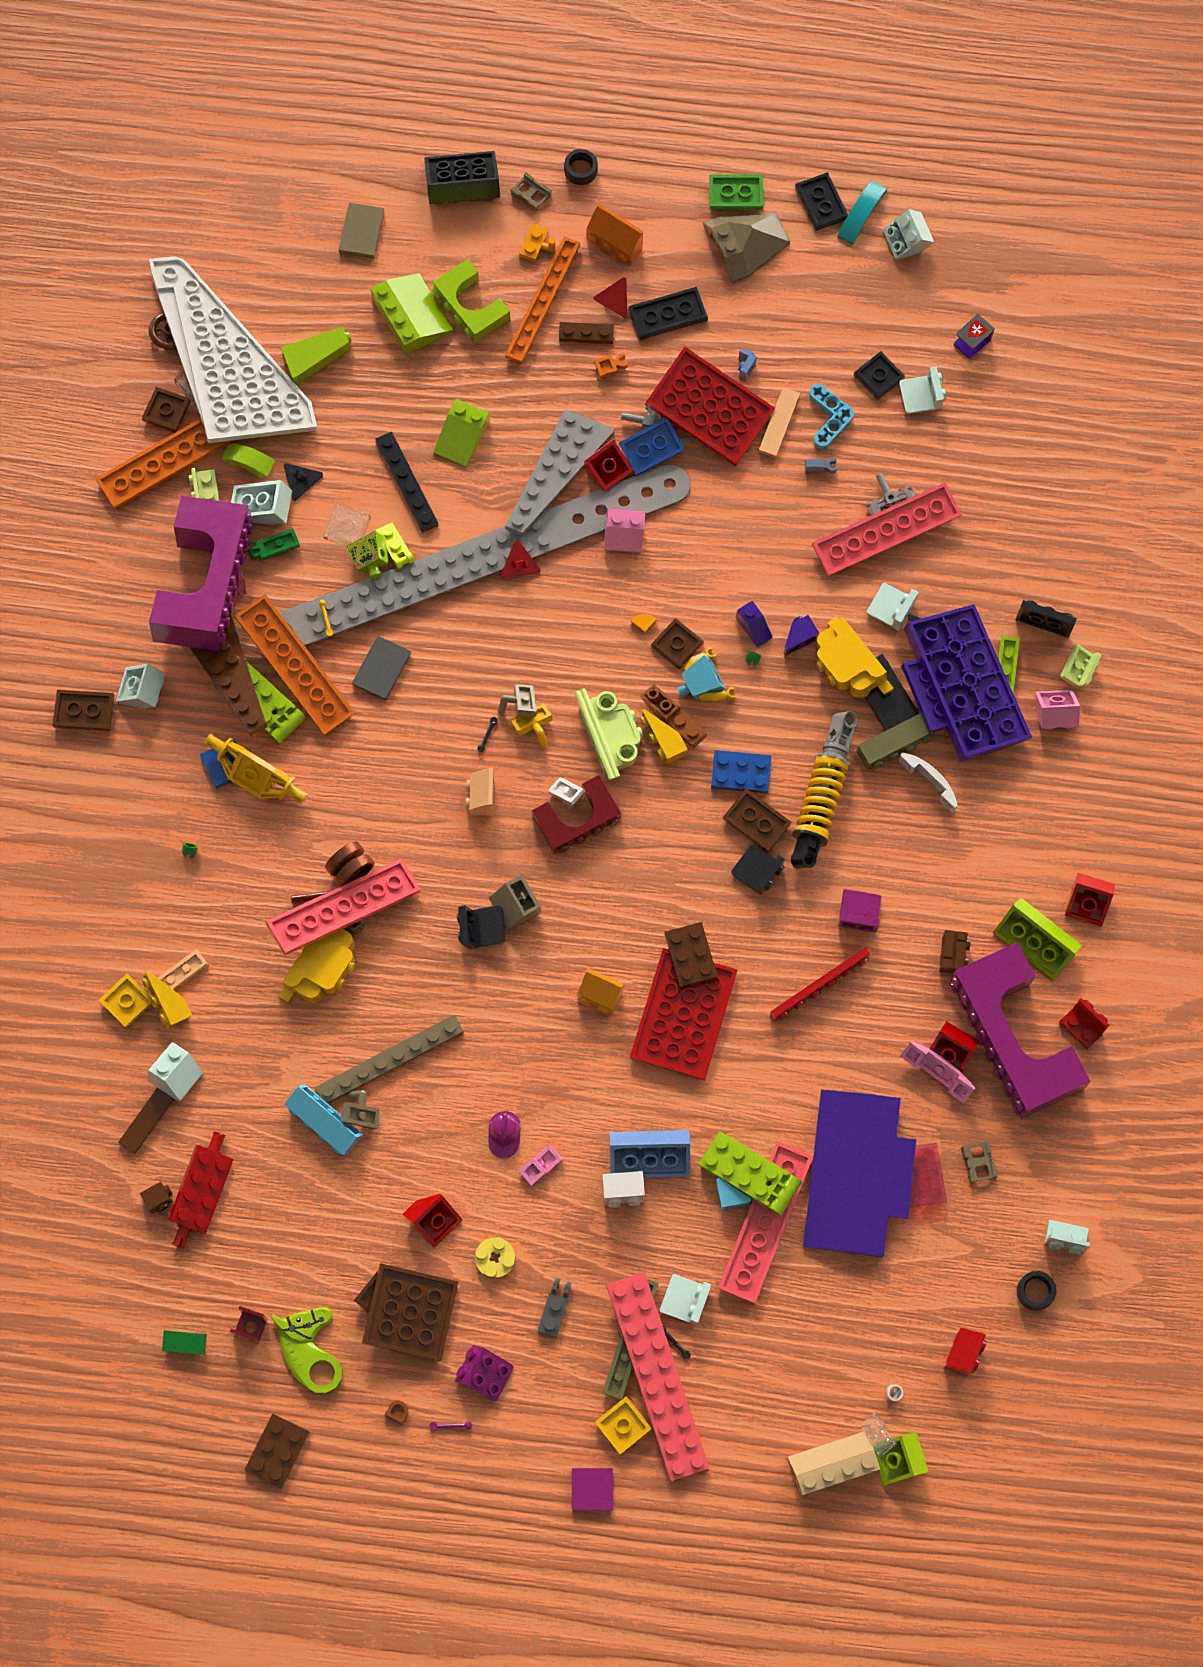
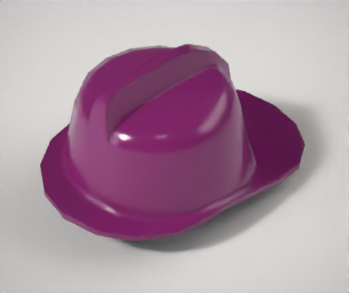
M501 1111L490 1120L488 1143L491 1152L497 1157H511L519 1148L521 1125L520 1120L514 1113Z

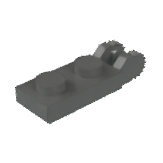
M558 1278L554 1280L537 1330L538 1333L557 1338L572 1284L571 1282L565 1284L563 1297L556 1295L560 1284V1279Z

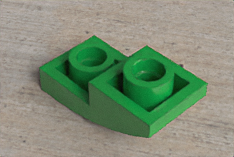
M164 1330L162 1351L205 1355L207 1334Z

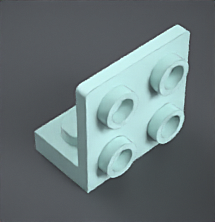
M883 583L867 609L866 614L899 631L916 602L918 592L912 589L908 595Z
M1049 1220L1044 1244L1049 1245V1248L1053 1250H1061L1063 1248L1068 1249V1252L1071 1254L1080 1255L1090 1247V1242H1086L1089 1228Z
M673 1274L660 1312L697 1326L712 1284L706 1282L700 1284Z

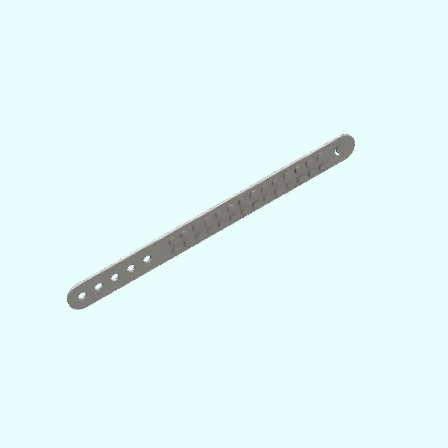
M663 465L618 482L606 491L600 489L545 510L523 536L505 530L504 526L415 560L411 564L407 563L400 569L394 568L381 573V576L377 579H365L279 613L303 645L308 646L329 638L326 635L327 628L322 608L318 604L320 600L326 602L325 609L334 636L502 571L515 540L520 541L533 559L605 531L606 514L598 515L595 512V509L599 506H603L607 510L610 508L645 511V515L676 504L688 495L690 479L682 468L675 465ZM672 480L675 483V487L667 489L664 486V482ZM643 489H650L653 494L651 497L645 498L641 495V491ZM625 497L629 499L630 503L628 506L623 507L619 505L618 500ZM575 515H581L584 521L581 524H575L572 518Z

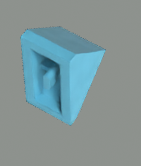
M720 1177L717 1178L715 1184L721 1211L749 1206L752 1200L750 1197Z

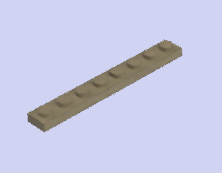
M454 1014L316 1086L315 1089L318 1095L329 1104L350 1091L360 1088L463 1034L464 1031Z

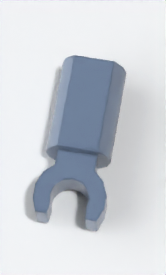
M830 458L827 461H824V459H805V472L827 471L828 473H836L837 467H831L830 464H836L837 459Z

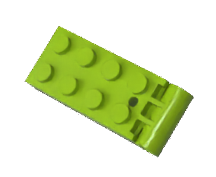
M247 662L267 724L263 731L280 745L306 720V717L290 700Z
M719 1131L698 1163L701 1169L716 1178L720 1177L752 1200L779 1216L783 1214L802 1184L800 1179L721 1131Z

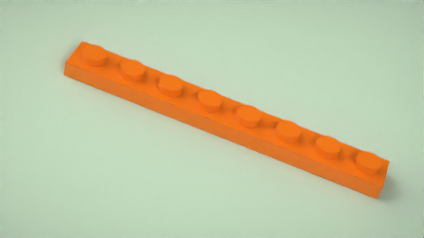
M565 236L563 237L505 354V358L523 364L580 248V242Z

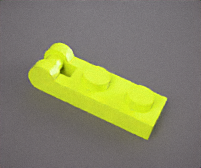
M393 523L376 529L377 532L385 536L387 553L397 569L402 568L406 563L411 564L415 562L412 553L408 550Z

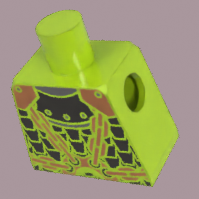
M373 531L346 546L359 571L369 574L371 579H377L381 576L379 568L388 563L386 538L383 534Z

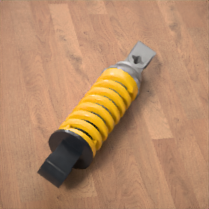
M852 711L833 715L826 743L823 745V752L815 755L814 770L811 772V780L808 782L809 788L805 792L806 798L802 802L803 807L800 809V817L797 819L798 826L795 827L792 833L793 838L797 841L791 856V864L796 869L814 867L820 847L828 844L829 831L824 828L832 826V822L829 819L834 818L835 814L832 810L837 808V803L833 800L840 798V794L837 791L843 789V785L840 782L845 780L846 777L843 773L847 774L848 768H850V763L846 760V757L849 754V746L857 724V716Z

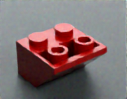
M960 1328L944 1368L964 1377H967L970 1373L973 1374L974 1371L976 1372L980 1363L977 1357L984 1352L987 1341L984 1340L986 1334Z

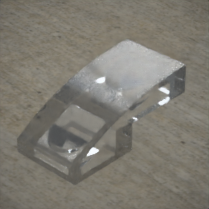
M874 1412L860 1424L868 1441L879 1456L884 1455L897 1444L887 1431V1426L877 1412Z

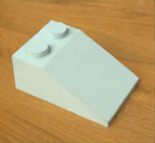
M281 480L236 485L233 489L231 503L248 505L249 513H251L250 523L265 525L285 524L287 522L292 490Z

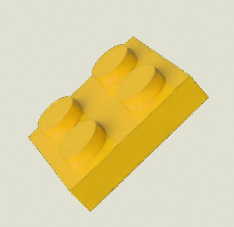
M128 974L122 977L98 1000L125 1028H128L152 1005L151 996Z
M627 1396L594 1422L619 1455L652 1430Z

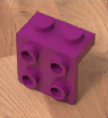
M472 1345L467 1351L466 1359L458 1369L454 1381L475 1390L492 1401H497L514 1367L511 1363L489 1350Z

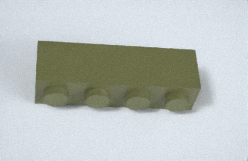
M920 713L859 744L856 752L867 770L871 768L877 769L884 764L883 762L898 758L900 753L904 751L910 752L917 747L916 745L930 742L935 732L929 733Z

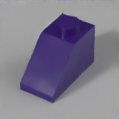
M753 601L737 610V621L756 647L773 637L763 614Z
M809 615L799 616L793 620L784 649L785 656L817 640L819 631Z

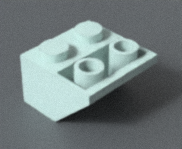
M908 209L883 229L896 260L921 253L934 243L923 215L918 211Z

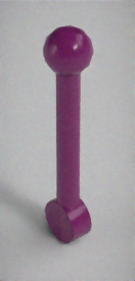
M470 1421L462 1424H437L432 1422L429 1427L433 1431L437 1430V1428L471 1429L472 1423Z

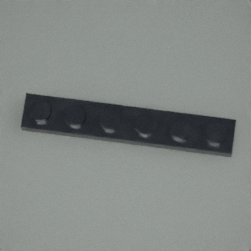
M392 431L375 438L421 532L423 533L439 526Z

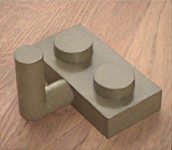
M515 684L514 696L503 695L501 697L498 714H505L507 703H515L517 716L535 717L537 710L534 686Z
M365 1090L350 1091L348 1097L350 1099H358V1104L343 1103L341 1122L377 1129L380 1109L366 1106L367 1092Z

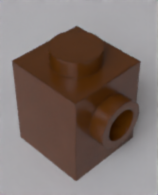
M161 1181L140 1193L151 1214L157 1210L159 1212L164 1211L173 1202L170 1198L173 1195L168 1184L164 1186Z

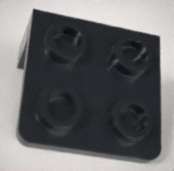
M752 844L734 866L731 874L762 895L765 890L768 891L774 883L772 880L775 876H780L785 869V866H783L785 859L780 855L775 859L755 844Z
M466 905L458 907L457 922L460 925L458 939L463 946L468 949H474L505 942L503 908L500 905L475 910L470 909Z

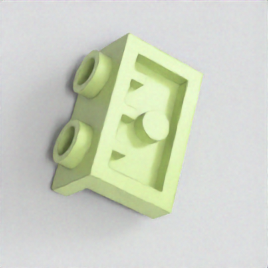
M191 468L192 475H189L190 486H194V491L191 492L192 497L219 501L215 469L196 472L195 468Z

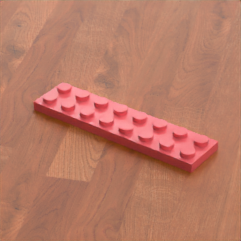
M945 482L812 542V546L829 577L961 517L962 514Z
M399 859L267 920L266 926L284 956L408 899L420 893L421 889L403 860Z
M776 1141L769 1161L800 1179L803 1184L813 1156ZM801 1186L781 1216L773 1213L756 1201H752L717 1289L755 1304Z

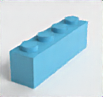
M306 1084L298 1086L284 1104L292 1115L298 1116L303 1120V1124L307 1128L313 1129L318 1133L317 1136L322 1141L328 1142L332 1146L333 1151L339 1155L350 1153L363 1136L353 1125L342 1123L341 1115Z

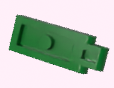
M292 528L255 542L254 546L248 549L252 560L260 559V561L299 548L300 543Z

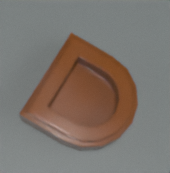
M394 1401L388 1407L385 1416L403 1425L408 1416L409 1409L403 1401Z

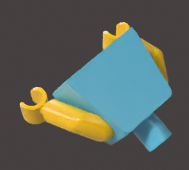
M711 647L707 648L706 653H700L690 658L685 671L682 673L686 683L677 688L678 692L682 697L691 693L694 698L701 701L725 699L733 701L737 695L731 696L729 692H733L735 688L730 687L726 692L724 691L726 687L712 662L716 659L717 654L710 655L713 650Z

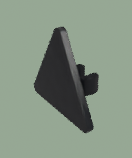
M287 463L284 464L289 488L292 490L291 496L294 501L323 477V473L320 471Z

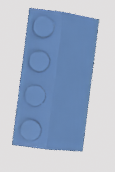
M689 1130L610 1132V1173L643 1171V1178L690 1177Z

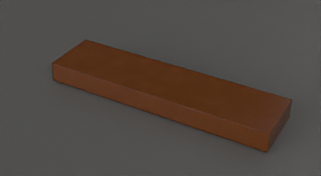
M156 1088L118 1143L136 1154L174 1101V1098Z

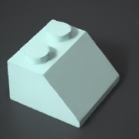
M148 663L126 667L116 702L142 709L155 707L159 700L160 689L164 683L165 672Z
M172 1042L149 1069L148 1082L180 1102L203 1075V1071L187 1051Z

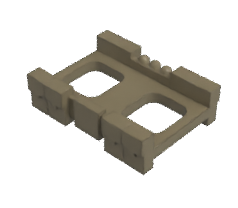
M527 172L524 173V177L517 185L510 189L511 194L518 199L521 198L523 202H526L535 211H538V208L551 196L552 192L544 184L541 186L540 183L534 181V177ZM523 182L531 186L526 193L518 190V187ZM536 192H540L545 196L539 203L532 199Z
M989 1141L961 1147L963 1158L967 1160L966 1164L969 1169L967 1174L970 1183L997 1178L995 1165H993L994 1162L992 1161L993 1158H991ZM981 1146L984 1157L972 1158L970 1149ZM986 1165L989 1176L978 1178L975 1168Z

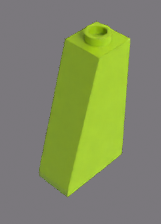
M340 327L282 346V355L292 381L296 385L300 384L350 351L349 343H352L349 332L345 333L344 328Z

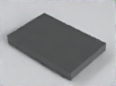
M377 636L352 685L386 701L408 661L411 651Z

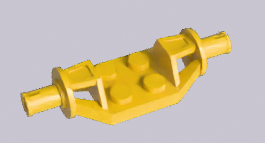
M212 734L207 737L204 744L218 752L217 761L221 762L227 778L260 799L279 798L280 800H283L288 795L300 802V804L307 798L308 793L294 786L296 777H289L282 770L273 767L246 750V748L234 743L232 738H229L224 743ZM227 753L235 758L233 764L227 758ZM275 783L283 787L282 791L271 788Z

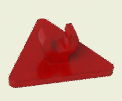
M622 277L595 295L593 300L626 318L628 316L627 279Z
M515 540L500 574L501 578L540 573V568L520 541Z

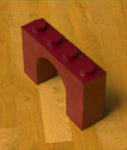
M599 775L582 783V788L585 790L584 794L593 808V815L586 824L578 827L565 825L559 820L549 801L532 810V817L554 854L558 852L561 854L567 851L569 846L575 843L578 845L584 842L586 837L590 835L595 836L601 833L603 828L607 826L612 827L619 823L621 812Z

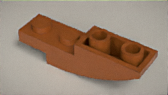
M655 684L640 696L661 721L680 733L682 739L693 748L707 737V732L682 712L680 706Z

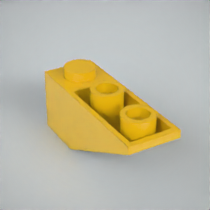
M646 709L642 710L640 720L644 728H648L650 731L649 738L652 744L656 743L659 758L668 765L687 756L688 749L680 733Z
M149 971L144 973L142 976L143 986L146 990L149 989L151 1002L155 1008H158L160 1012L159 1018L163 1025L166 1024L167 1028H170L188 1020L192 1016L185 999Z

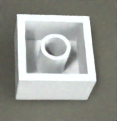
M643 1171L603 1174L604 1205H608L609 1208L620 1207V1204L628 1203L629 1206H639L640 1202H644Z

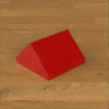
M611 440L584 460L588 477L603 491L608 490L633 471V468L614 440Z

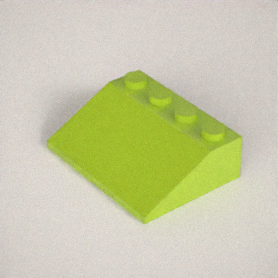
M419 273L389 279L370 288L372 300L405 355L454 332Z

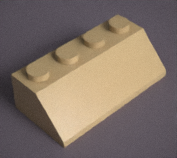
M865 1431L788 1457L801 1497L880 1470L875 1451Z

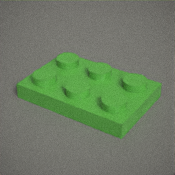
M709 174L710 210H763V174Z

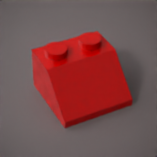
M1078 873L1070 894L1065 916L1102 927L1114 895L1115 884Z
M946 1021L931 1045L930 1050L947 1060L962 1073L980 1041Z

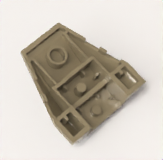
M776 212L719 216L703 222L710 239H715L725 259V270L732 283L749 277L753 274L754 270L759 266H763L769 258L774 257L790 244V240Z

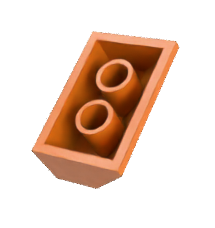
M601 204L597 205L586 228V237L590 242L600 245L606 252L616 255L620 261L631 265L643 249V231Z

